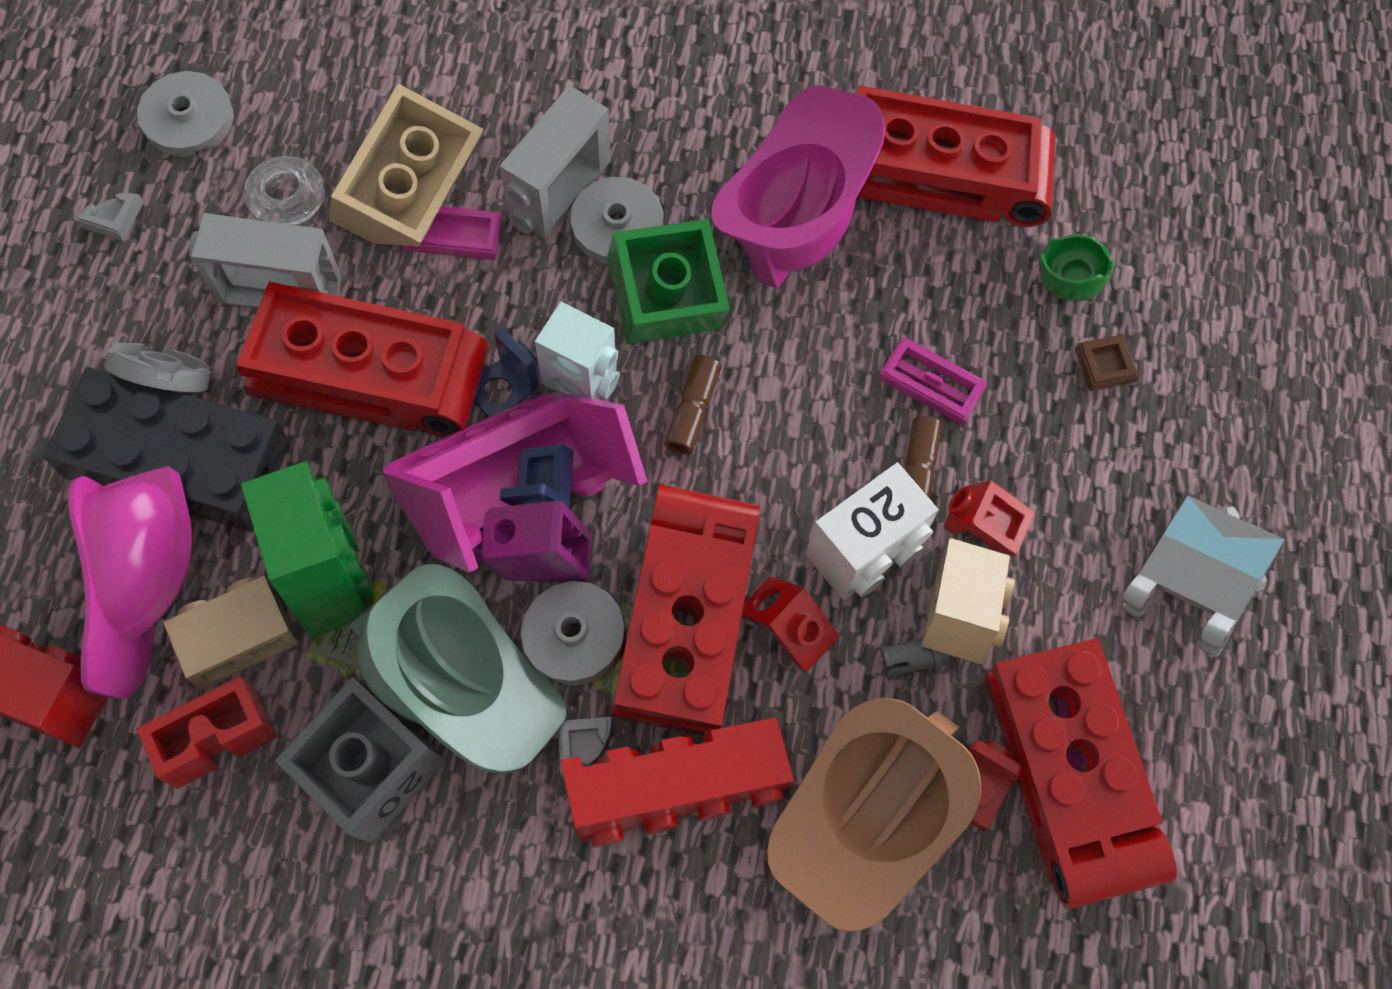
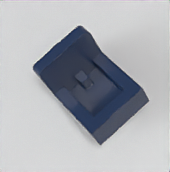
M565 444L521 449L519 452L517 486L501 488L499 500L510 506L562 501L570 509L574 450Z

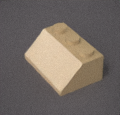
M397 84L331 195L329 221L371 243L419 247L482 136L484 129L408 88Z

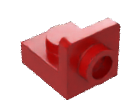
M992 480L962 487L954 494L948 506L950 513L944 524V529L951 534L968 531L996 552L1016 556L1035 512Z
M976 740L967 749L972 754L979 769L981 796L977 811L970 824L985 832L991 825L1011 785L1020 778L1024 767L1013 761L1015 755L1001 744L987 740L985 743Z

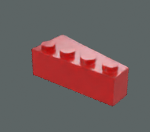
M777 717L710 730L703 734L704 743L696 745L693 744L692 737L679 736L664 739L650 747L651 754L641 756L638 750H630L629 747L608 750L605 752L604 757L596 761V765L582 767L580 756L560 760L573 821L580 843L591 840L592 848L606 847L624 841V831L645 827L647 835L656 834L678 827L676 818L698 813L700 821H707L730 814L731 804L751 800L752 807L757 808L784 800L782 791L790 790L794 779Z

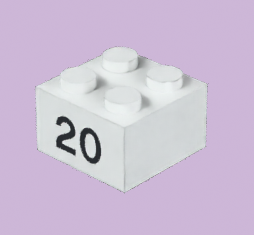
M897 462L815 522L805 555L843 601L855 592L862 598L884 581L885 577L882 573L896 562L900 568H903L922 553L924 548L921 544L933 534L930 526L939 509Z

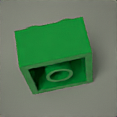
M709 219L613 232L607 258L627 345L698 334L721 328L730 311Z

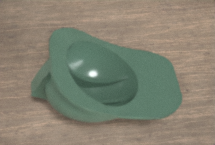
M425 564L413 569L375 604L363 611L349 624L359 637L357 646L358 665L366 684L373 694L396 714L411 722L422 725L439 742L473 767L493 773H511L521 770L534 759L566 719V706L558 689L548 678L535 669L533 664L512 642L476 589L463 576L448 567L438 564Z

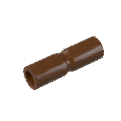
M705 355L694 357L681 394L682 401L676 408L664 443L665 447L669 450L685 455L693 453L705 418V408L710 403L722 368L721 363L712 357Z
M917 416L912 421L907 452L908 466L905 471L927 497L931 499L934 480L933 467L937 461L942 422L931 416Z

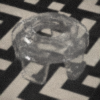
M280 156L264 161L250 173L244 186L245 203L255 220L316 228L313 215L320 206L328 204L324 183L318 170L308 161L294 156ZM291 176L299 180L298 190L287 199H273L265 193V187L272 192L291 184Z

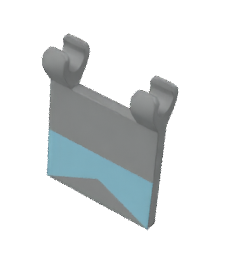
M1187 496L1142 570L1126 589L1123 597V610L1134 617H1142L1156 589L1159 588L1213 615L1202 631L1199 648L1212 656H1219L1240 616L1284 544L1285 539L1191 496Z

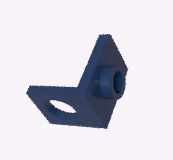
M503 328L494 333L499 360L482 373L474 403L488 417L521 403L539 388L536 371L538 361L535 355L523 342H516ZM493 379L507 381L512 388L510 397L500 404L488 402L483 396V388L489 381Z

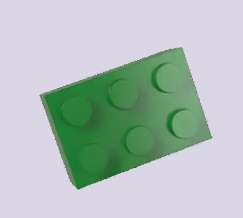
M305 461L241 483L269 581L311 639L349 625L363 611L369 608L366 599L373 597L374 591L364 566L361 567L356 552L360 551L350 522H346L338 500L335 501L326 477L316 480Z

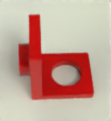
M769 577L743 605L741 618L768 628L797 667L805 672H808L839 638L838 632L804 587ZM780 593L778 600L772 606L764 610H758L759 605L764 599L772 594Z

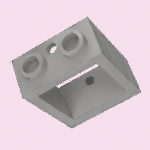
M569 85L500 164L508 218L518 230L525 234H530L533 231L546 240L572 209V204L579 193L592 184L611 162L609 109Z
M204 213L199 231L193 232L189 242L190 258L194 261L204 278L205 284L208 285L216 301L220 304L258 309L268 281L335 296L338 294L342 276L323 229Z

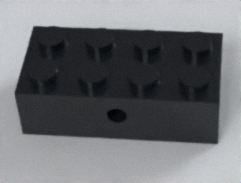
M86 366L42 457L66 479L73 480L86 476L103 486L144 472L169 466L180 474L189 515L253 533L254 527L241 483L279 471L291 443L277 420L179 392L140 385L111 373Z

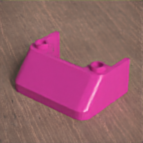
M557 392L542 394L523 401L394 460L383 468V474L390 492L432 556L469 573L479 568L474 553L476 552L475 547L483 539L480 528L484 527L485 513L490 508L510 506L499 500L500 489L517 486L519 452L521 449L565 444L573 449L571 492H575L578 497H586L600 492L605 487L604 483L611 479L638 486L648 482L624 405Z

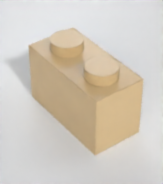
M952 538L949 539L936 572L921 644L922 647L982 665L992 645L1001 647L1009 624V617L1001 614L1002 608H1007L1015 584V579L1007 577L1009 555Z
M265 576L258 579L251 577L239 580L229 586L227 593L210 601L199 600L189 603L177 611V616L163 622L185 678L200 690L300 644L276 589Z

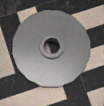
M192 71L168 74L153 82L141 96L137 108L139 126L150 144L166 155L179 157L196 155L195 151H200L204 148H207L209 151L218 146L230 132L234 119L229 95L220 82L205 73ZM188 107L186 110L179 112L180 109Z
M608 177L594 181L579 193L572 204L570 224L576 245L589 258L609 265L607 253L613 232L663 225L664 212L659 198L647 185L632 178ZM613 214H621L624 216V218L620 220H614L610 218V216Z
M122 342L109 346L104 363V368L109 373L124 380L144 386L178 392H200L207 390L211 375L210 367L206 362L195 356L169 348L168 350L163 349L162 353L149 351V346L141 343Z
M569 581L551 586L534 599L524 614L520 634L524 653L540 674L564 685L578 686L594 682L613 669L620 658L619 654L623 649V643L625 645L627 631L622 611L607 591L592 583ZM574 623L581 625V631L578 635L574 637L564 635V630L568 625Z

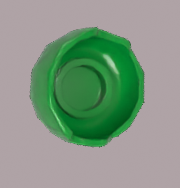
M1071 234L1059 239L1052 238L1044 252L1040 253L1039 273L1044 287L1058 299L1073 302L1089 300L1106 287L1113 272L1114 261L1110 258V253L1106 246L1092 236Z

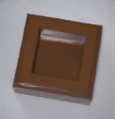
M1124 334L1077 344L1075 352L1089 392L1135 383L1139 378Z

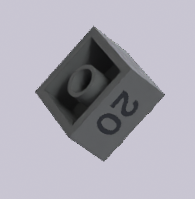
M354 677L346 683L275 760L349 836L369 843H373L447 761L409 722L386 707L367 685Z

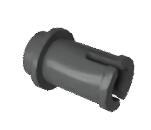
M923 638L880 647V655L885 659L882 663L888 680L931 668L935 673L940 672L941 666L950 664L949 654L922 647Z

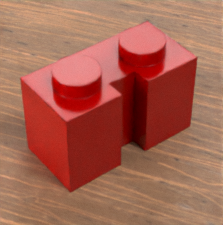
M241 676L136 728L156 777L176 789L218 769L213 758L218 753L227 749L239 758L278 738L257 690Z

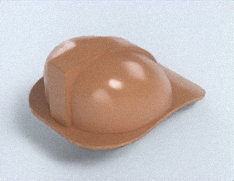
M894 698L872 699L859 704L846 713L835 725L807 775L774 824L769 837L767 853L771 873L779 884L827 924L837 930L849 932L863 930L876 925L886 918L966 830L977 811L981 796L980 773L972 754L953 737L959 726L939 711L926 717L912 705Z

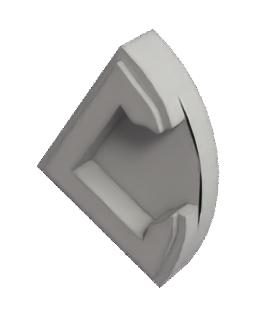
M115 194L116 198L106 200L96 206L93 203L88 205L81 211L75 221L81 228L123 241L144 201L137 194Z
M611 717L564 721L558 729L560 760L580 756L582 767H586L597 757L599 758L603 753V747L609 741ZM560 762L561 777H564V776H563L562 767H561V762Z

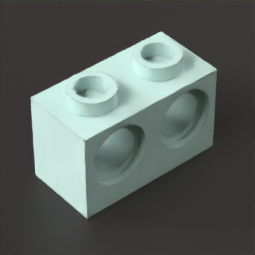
M560 302L535 340L541 382L543 385L559 393L599 400L600 397L607 399L614 391L620 373L616 371L619 351L615 349L614 328Z

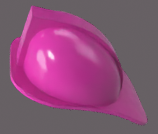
M814 85L804 89L787 104L775 125L751 158L718 192L711 210L713 223L721 234L738 241L741 248L749 256L757 280L761 283L778 289L791 271L806 269L817 264L842 239L851 221L856 197L868 178L884 142V119L879 106L874 100L866 96L826 86Z
M169 466L144 472L105 486L86 476H81L73 479L69 486V515L80 556L85 592L81 682L83 688L90 693L114 699L128 698L142 685L149 668L154 644L155 623L172 606L186 579L192 554L191 521L180 474Z

